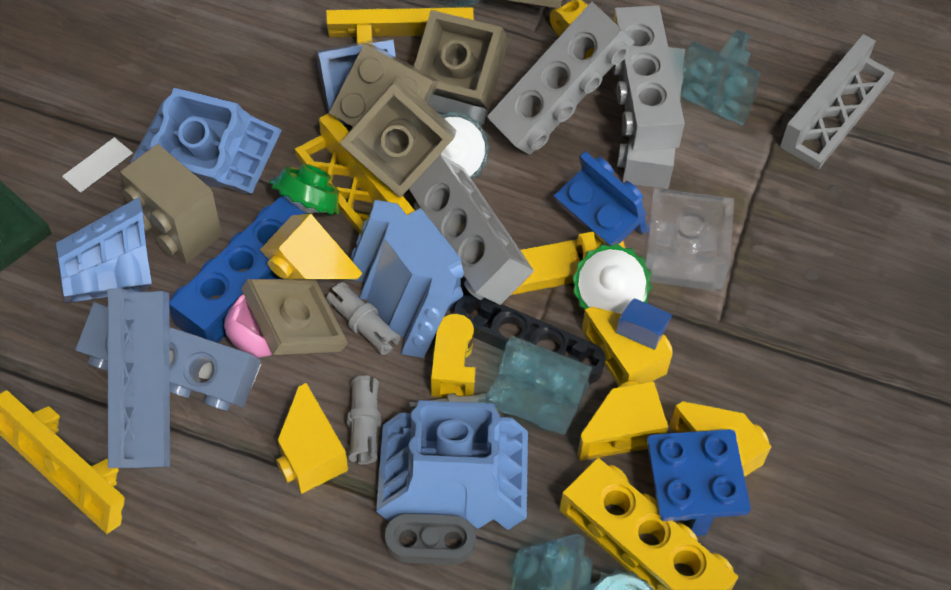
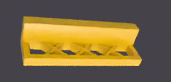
M330 113L319 118L321 135L295 149L296 157L301 163L313 165L330 174L329 182L331 184L334 174L351 177L353 180L351 189L336 187L339 190L338 206L341 213L358 234L363 232V223L368 219L369 215L356 213L353 210L355 200L371 202L372 204H374L375 200L397 203L406 215L415 211L403 196H398L340 144L349 131L337 117ZM325 147L332 154L330 163L317 162L310 157V155Z

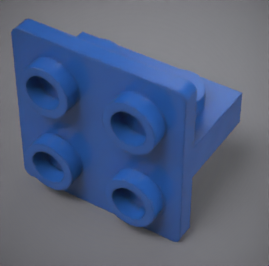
M584 151L579 156L582 169L554 195L556 203L589 232H594L595 237L604 245L620 244L634 229L642 235L647 230L646 211L643 208L642 193L631 182L625 181L622 183L613 175L614 170L603 158L597 156L594 159Z
M734 430L655 434L648 436L647 448L658 514L661 521H686L687 527L698 536L707 535L715 517L743 516L749 513L751 506Z

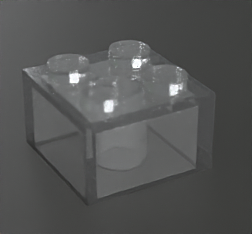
M654 188L647 217L643 257L645 258L646 267L652 272L650 282L722 291L730 267L734 198Z

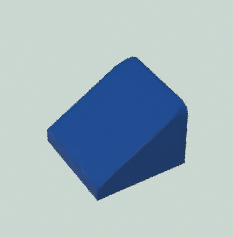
M633 298L619 318L616 333L655 350L672 318V314Z

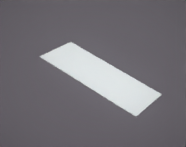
M114 137L62 177L79 192H82L133 154V152Z

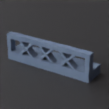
M123 288L108 289V468L170 467L169 293L165 291L131 292Z

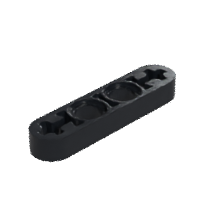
M467 294L458 300L455 314L467 317V313L471 314L474 310L480 311V316L476 315L472 320L470 319L474 328L473 338L579 384H593L601 378L606 358L603 350L596 344L506 305H499L485 297L479 300L472 294ZM494 316L495 318L492 323V328L489 329L487 328V324L491 323L492 317ZM512 323L519 326L522 333L515 338H507L501 335L499 328L504 324ZM549 339L558 344L559 350L554 354L547 355L540 352L536 345L542 340ZM568 348L572 351L571 355H568L567 362H565L563 360L565 358L566 349ZM585 358H590L593 360L592 365L589 364L586 369L579 367L580 362H583Z

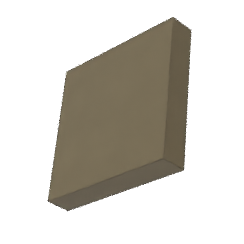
M247 279L241 288L272 355L341 352L348 344L316 279Z

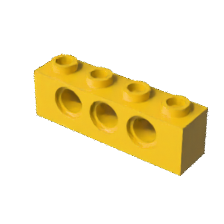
M598 457L562 493L559 511L649 590L733 589L739 576L733 572L731 564L720 554L711 553L698 542L694 532L682 523L676 524L674 521H661L656 500L648 494H641L630 485L626 475L616 466H608ZM617 505L625 511V514L619 516L610 514L605 509V506ZM651 534L658 539L660 544L655 546L647 545L641 541L639 535ZM678 563L686 564L693 569L695 575L683 576L676 571L674 565Z

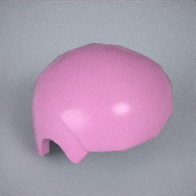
M243 294L228 310L225 317L224 328L226 335L232 345L238 350L250 353L257 358L271 356L272 353Z

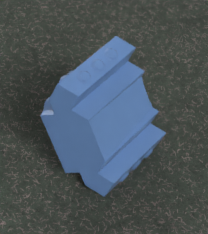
M173 88L172 94L166 100H163L131 163L156 144H159L206 185L217 188L226 187L241 194H252L282 130L249 115L238 103Z
M139 197L56 243V260L64 304L108 297V289L123 288L131 292L148 291L152 281L146 249L143 210Z
M375 200L368 219L363 223V232L358 236L357 247L353 249L350 257L363 274L358 279L348 280L364 282L359 298L367 300L378 310V315L393 331L404 337L401 354L424 358L446 311L456 306L458 300L463 297L461 278L464 276V271L461 265V258L421 208L406 215L397 203Z
M418 400V406L412 413H399L383 424L376 512L389 522L402 514L455 515L465 518L476 529L481 528L493 519L505 529H511L527 518L528 431L513 418L500 417L499 413L495 410V404Z

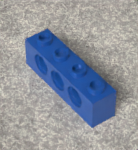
M281 196L271 206L264 207L258 213L256 220L243 232L235 234L228 246L216 258L208 260L201 268L200 273L192 281L175 291L169 301V309L174 325L186 333L219 343L226 336L224 320L228 310L243 295L241 288L247 279H283L270 269L267 263L269 259L260 249L292 215L307 213ZM241 269H248L246 271L239 272V270ZM220 295L219 298L209 299L213 296Z

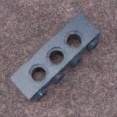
M94 302L75 350L90 356L87 364L108 371V307ZM169 327V350L173 349L175 354L174 362L170 366V392L189 398L191 391L206 395L204 404L225 411L229 410L231 404L244 408L261 359L250 353ZM212 362L214 365L213 376L208 381L201 383L199 379L200 369L204 364Z

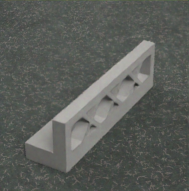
M864 34L859 38L787 124L780 148L816 169H820L892 80L895 73L870 59L876 42L874 39ZM862 70H865L879 78V81L862 83L859 74ZM857 94L860 104L844 106L841 95ZM839 116L841 127L825 128L823 117ZM820 139L823 149L817 154L801 145L803 141Z

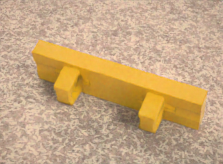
M473 7L327 10V28L329 38L357 37V43L372 41V37L423 36L431 10L474 20Z
M594 232L579 234L576 240L520 250L534 269V272L511 295L574 283L572 276L577 271V262L580 261L578 254H583L584 259L587 251L596 250L603 243L595 237ZM622 241L619 245L625 248L624 241Z
M8 390L0 393V436L106 534L121 525V511L124 507L125 497L114 488L117 484L118 468H108V459L90 466L56 435L59 431L60 415L50 406L32 413Z

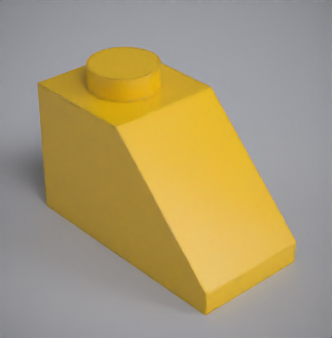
M312 214L292 215L260 249L269 259L267 263L270 269L283 279H358L363 274Z
M593 306L585 309L581 331L588 341L596 344L603 350L606 358L605 367L618 386L630 381H637L640 384L652 382L667 374L673 354L671 344L664 334L654 350L616 333L619 318L622 314Z
M630 381L610 391L581 434L577 452L579 461L648 449L647 439L649 435L667 433L668 425L654 381L641 384L637 381Z
M307 383L299 386L278 439L281 457L276 459V463L286 483L294 480L300 493L303 494L347 472L348 464L346 451Z
M684 401L675 406L670 426L676 433L732 429L736 433L744 477L763 466L772 446L769 444L764 430L759 425L752 424L744 413Z

